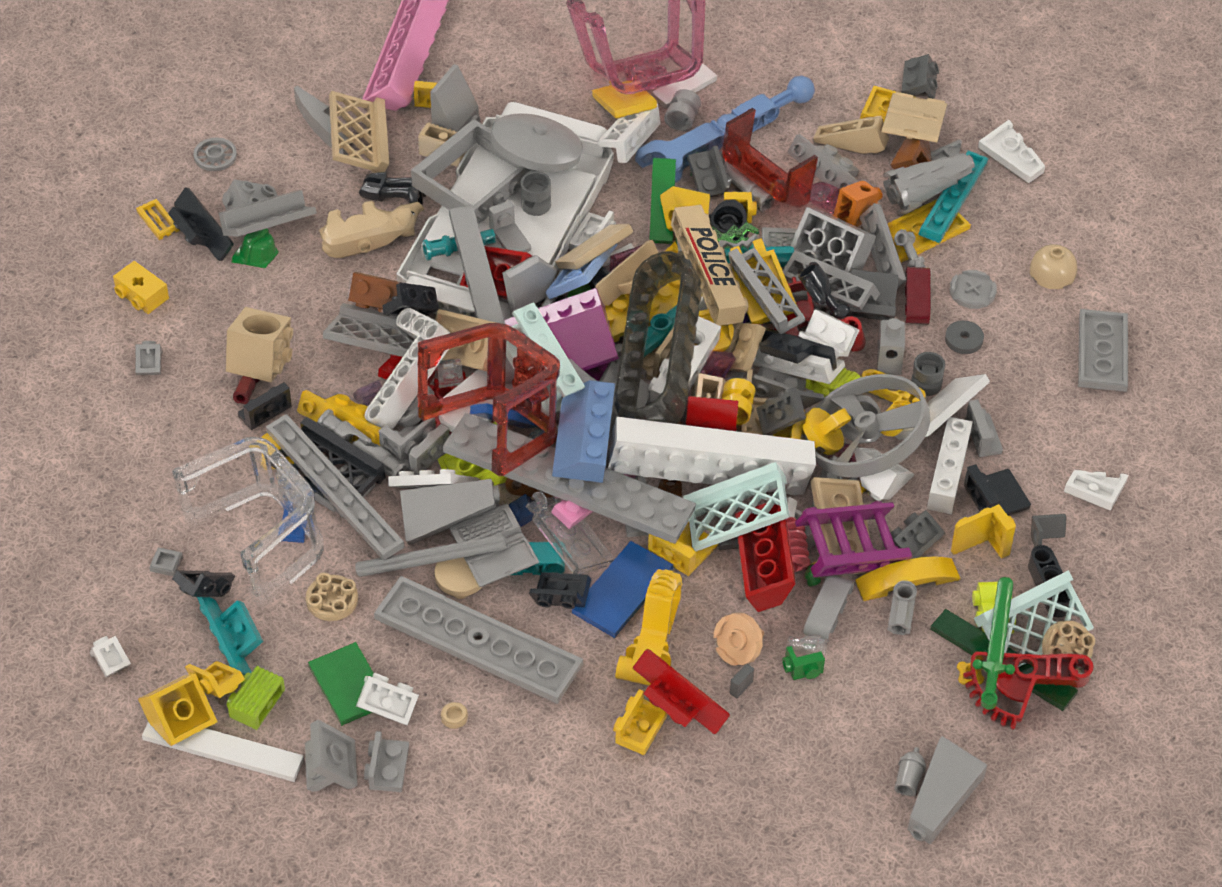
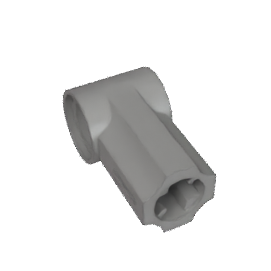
M900 581L894 586L888 622V631H891L893 634H910L917 588L910 581Z

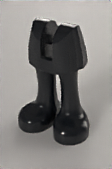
M387 172L366 174L359 191L361 197L369 200L383 201L385 198H403L409 204L419 202L422 206L423 197H426L424 193L412 186V177L390 178L387 176Z

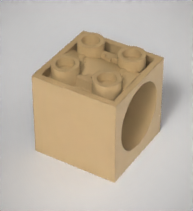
M245 307L227 329L226 372L272 383L275 377L281 374L286 362H290L292 357V348H290V341L293 336L291 317Z

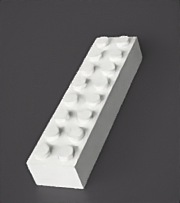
M616 417L607 449V468L620 474L711 485L776 462L786 476L787 484L785 485L786 494L790 495L804 494L816 466L814 441ZM778 488L769 490L767 492H775Z

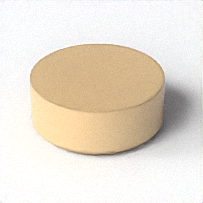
M457 702L445 705L441 711L442 723L452 729L462 727L468 720L466 707Z

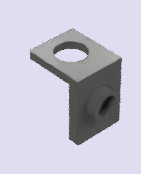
M1066 514L1032 516L1031 539L1034 546L1042 545V539L1065 537Z

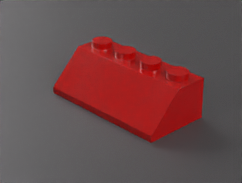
M766 503L758 505L755 508L762 510ZM775 504L769 511V514L772 515L780 512L781 506ZM743 511L735 513V518L738 519ZM751 512L745 522L750 523L754 521L758 515ZM786 519L738 536L745 596L757 612L782 605L796 584Z

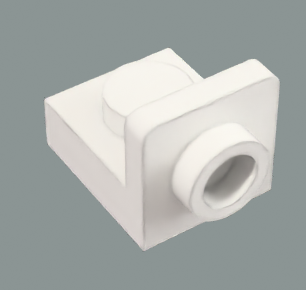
M105 636L93 643L94 647L91 649L90 655L95 657L105 677L130 666L131 663L116 636L110 639Z

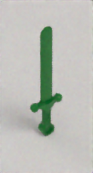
M1008 577L1000 578L997 583L987 660L982 662L976 659L972 663L974 669L980 670L982 668L987 672L986 688L981 696V705L987 710L994 709L997 705L996 684L998 675L1003 672L1009 675L1015 672V667L1012 664H1002L1013 591V581Z

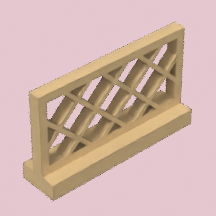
M331 91L329 104L332 160L368 169L372 173L385 172L389 166L385 99L376 97L374 102ZM336 101L343 102L347 107L342 108ZM357 107L367 109V113L363 114ZM351 110L358 118L353 119L347 112ZM341 115L348 123L343 124L337 117ZM362 121L368 129L364 130L358 123ZM352 126L359 134L354 135L348 128ZM342 132L349 139L344 140L338 133ZM363 137L369 145L365 146L359 139ZM353 142L360 150L355 151L349 144ZM343 148L349 156L340 154L339 149ZM365 154L370 161L364 160L360 155Z

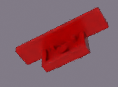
M646 649L633 666L634 671L651 683L643 694L649 698V701L654 706L660 707L669 714L675 723L686 727L695 719L710 732L717 734L730 717L729 712L650 649Z

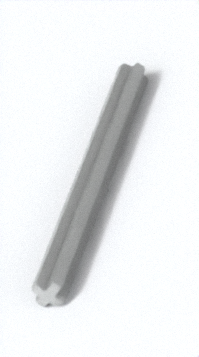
M497 535L392 555L384 561L381 558L357 562L355 569L357 575L363 577L506 549V540L503 535Z

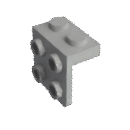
M234 179L228 190L224 193L222 201L226 210H230L278 195L275 189L268 184L263 185Z

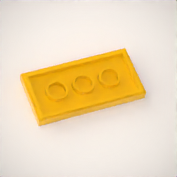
M938 199L887 223L901 263L909 258L904 247L896 245L894 241V236L899 230L913 232L915 235L913 246L918 255L969 230L971 224L958 212L940 243L918 235L921 226Z

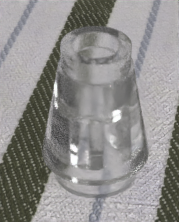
M821 635L790 636L787 647L792 646L794 653L801 656L822 651L825 658L828 643L827 639L822 638Z

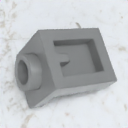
M143 341L142 344H136V375H161V354L163 349L160 344H157L155 341Z

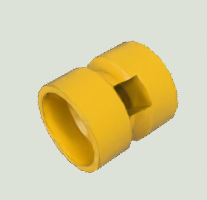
M732 378L724 383L722 399L739 401L737 425H743L750 421L756 389L751 382L745 379Z

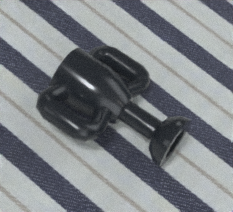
M810 262L808 267L798 275L799 280L815 303L818 305L826 303L830 308L829 315L836 319H842L849 313L850 307L836 302L831 295L832 291L828 276L817 262Z

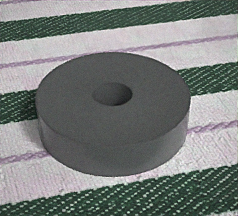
M956 321L946 329L945 342L954 352L972 354L977 352L983 345V330L971 321Z

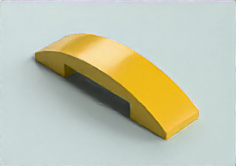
M920 557L880 567L855 579L862 600L868 601L888 596V592L893 591L895 584L900 581H910L915 586L934 581L936 585L958 581L961 578L952 558Z

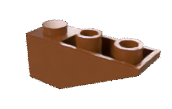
M906 137L891 163L893 170L932 161L929 141Z

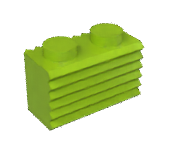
M256 666L251 673L245 674V680L241 682V688L237 693L233 692L227 701L229 717L255 730L260 727L285 691L284 679L281 676L259 666Z

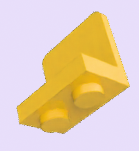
M1000 505L985 508L969 518L964 517L955 525L951 552L955 555L985 541H989L1001 559L1007 557L1011 552L1016 524L1013 518L1008 516Z

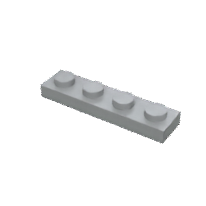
M874 203L860 216L864 231L877 236L871 253L878 272L897 274V288H899L907 280L882 207Z

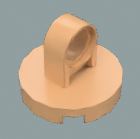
M733 613L722 617L716 624L714 630V638H717L718 644L716 650L723 661L734 666L746 665L753 662L760 655L764 631L752 617L745 613Z

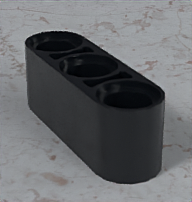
M1037 545L1032 549L1028 569L1036 586L1063 573L1050 547ZM1063 590L1059 592L1056 603L1068 607L1070 599L1066 591ZM1044 604L1047 611L1049 612L1050 606ZM1055 608L1053 616L1057 618L1065 617L1067 612Z

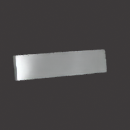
M294 87L295 103L303 118L312 130L332 148L329 106L300 87ZM341 132L338 133L344 140L349 139ZM343 148L339 149L340 154H348Z

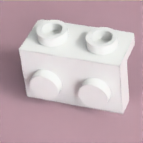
M609 211L605 217L588 212L570 240L569 250H573L610 224H616L614 212Z

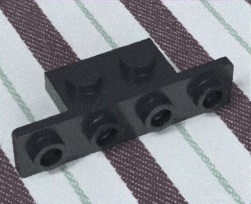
M185 187L174 202L175 207H172L168 213L174 221V226L184 233L187 242L195 246L197 244L206 246L218 261L224 260L234 246V243L228 236H223L220 225L191 189Z
M765 327V333L759 344L761 353L796 364L813 355L829 359L833 371L837 368L833 347L787 333L779 334L777 330Z

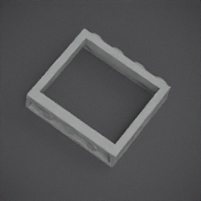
M473 119L411 170L413 187L449 210L471 204L434 181L433 178L476 143L515 167L516 171L473 206L477 223L489 216L490 207L501 204L511 195L516 194L521 188L522 177L535 170L519 166L500 155L490 140L492 130Z

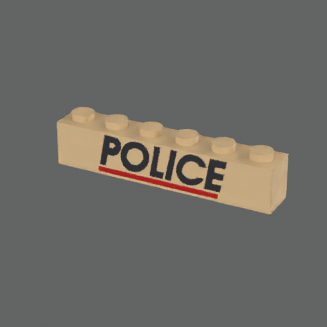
M701 205L674 208L671 222L672 229L714 323L717 325H727L743 322L745 312L748 311V302L741 294L740 284L733 276L731 264L726 261L724 249L720 247L717 241L716 231L712 230L708 214H705Z

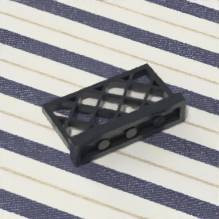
M307 416L300 422L301 430L321 452L329 454L330 459L328 460L333 465L346 464L349 471L340 473L345 478H350V484L361 496L375 483L380 484L386 478L384 465L379 460ZM282 448L269 460L271 467L314 494L317 493L328 500L311 483L312 481L307 476L302 477L298 474L300 468L295 463L283 465L279 462L283 457H289ZM363 475L368 478L362 484L353 485V477Z

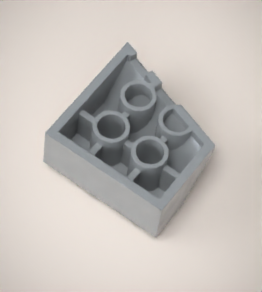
M806 207L791 247H794V251L796 250L851 274L852 269L863 270L877 236L821 210ZM833 283L830 284L831 289H844Z

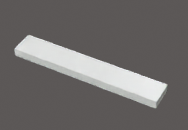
M149 722L142 734V739L145 741L295 782L304 761V755L206 728L172 746L160 736Z

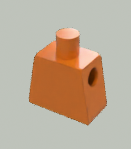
M863 180L841 188L833 216L856 227L862 224L860 216L872 204H877L883 198L881 189L873 187Z

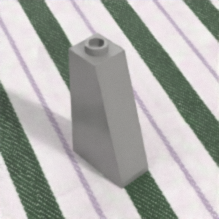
M492 479L400 491L406 542L408 544L420 542L449 529L453 525L496 508V501L500 500L498 485L494 486Z
M943 736L938 741L912 810L907 829L916 840H924L929 844L934 841L982 782L987 769V764Z

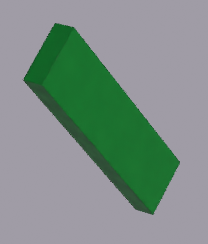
M653 158L649 240H653L654 243H673V231L667 229L660 195L675 186L676 159Z

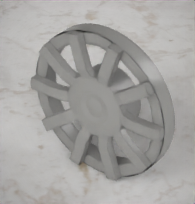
M209 138L200 142L195 147L193 155L195 163L200 168L207 171H221L230 167L235 162L237 152L234 144L229 140ZM221 144H224V145H226V146H228V147H226L225 149H223V147L221 146ZM208 145L206 151L202 149L204 146ZM228 149H231L233 151V153L225 154L224 152ZM199 151L206 153L205 156L197 157ZM224 156H232L230 160L224 158ZM207 158L203 163L199 159Z

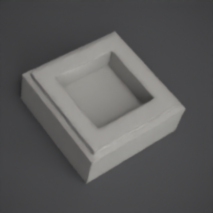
M157 548L149 567L150 572L174 576L183 558L182 552Z

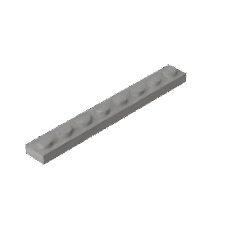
M287 414L266 426L267 433L383 561L404 548V541Z

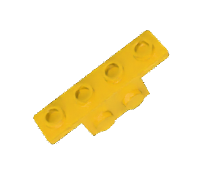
M308 390L302 391L297 408L298 413L318 422L320 416L326 410L331 409L334 413L333 415L343 422H349L370 438L374 444L380 446L379 430L381 428L365 419V411L368 406L357 404L344 394H337L323 399ZM353 435L352 441L355 442L359 439V437Z

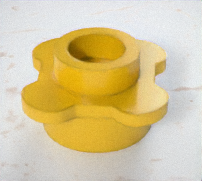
M962 661L957 664V670L960 673L958 681L965 685L967 682L972 681V679L963 678V673L971 671V663ZM982 668L980 670L975 669L979 685L984 682V676L981 673Z

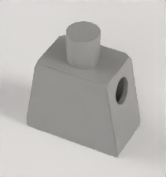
M896 318L882 320L880 322L877 342V370L885 374L901 375L905 350V322ZM894 350V357H887L886 352Z

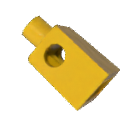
M673 186L660 195L665 222L669 231H673L671 222L674 208L701 205L705 214H709L710 194Z

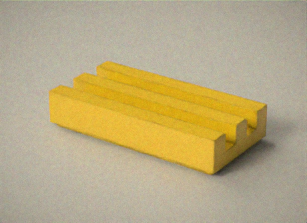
M157 199L136 208L139 216L159 240L163 239L166 235L167 237L172 235L171 233L174 231L175 233L180 231L174 226V221ZM155 206V208L159 211V213L170 225L169 227L165 226V224L161 221L160 217L152 210L151 207ZM145 210H147V212L151 215V217H152V218L155 220V222L159 225V227L162 229L161 231H160V230L158 229V227L154 224V222L150 219V217L146 214Z

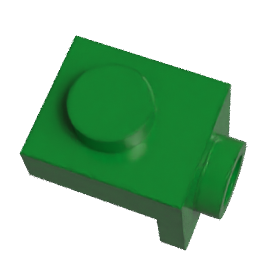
M792 646L786 647L785 657L782 658V664L785 672L791 673L793 680L805 677L807 679H814L823 673L825 658L822 651L796 657Z

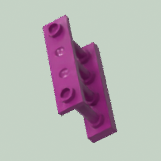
M875 501L867 505L825 509L811 507L805 509L802 515L795 521L796 527L810 526L820 557L811 567L813 577L869 572L895 562L911 559L913 556L909 547L898 548V546H895L885 516L895 507L893 502L882 503V501ZM875 519L885 550L877 551V549L873 548L864 520ZM842 522H854L864 552L855 553V551L851 550ZM820 524H832L842 553L841 555H833L829 552Z

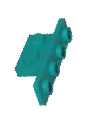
M197 597L201 605L199 607L200 611L207 617L210 623L209 629L216 636L220 644L219 649L226 656L230 664L229 666L241 671L243 677L246 673H251L245 657L264 641L244 602L237 600L222 613L215 599L211 597Z

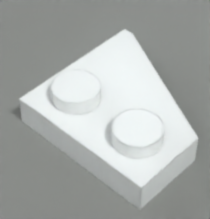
M1074 470L1065 485L1064 492L1111 511L1129 475L1120 474L1119 478L1106 477V472L1091 473Z

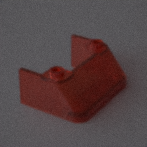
M754 108L726 122L722 156L726 162L781 203L801 208L809 203L818 156H811L789 169L787 173L750 145L756 112Z

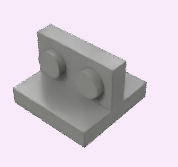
M320 720L311 723V740L305 742L307 789L312 792L319 791L334 782L346 789L356 787L355 739Z

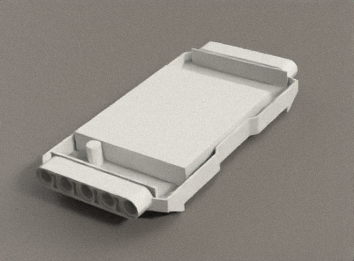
M510 102L501 115L486 117L483 125L492 130L494 123L503 116L519 113L534 114L550 118L565 125L579 137L582 143V154L576 166L560 172H543L551 180V208L547 213L533 216L524 212L521 207V188L516 194L511 195L505 200V202L510 200L514 205L515 224L531 245V251L528 253L532 256L537 255L556 268V276L559 268L555 261L567 253L570 240L590 211L603 184H606L613 164L614 153L609 147H599L598 140L607 132L604 127L520 103ZM476 143L467 150L457 167L456 182L450 191L474 206L517 169ZM441 206L438 213L429 217L399 268L396 278L397 281L402 283L434 287L436 289L439 309L476 318L469 289L460 286L464 270L459 252L455 251L448 257L446 255L432 257L428 261L423 252L422 241L425 239L432 241L441 239L444 235L454 237L449 210ZM489 216L478 223L480 231L490 229ZM497 238L494 239L496 241L495 244L484 245L504 249ZM432 267L459 275L460 278L456 284L427 274ZM498 297L504 320L511 318L508 300Z

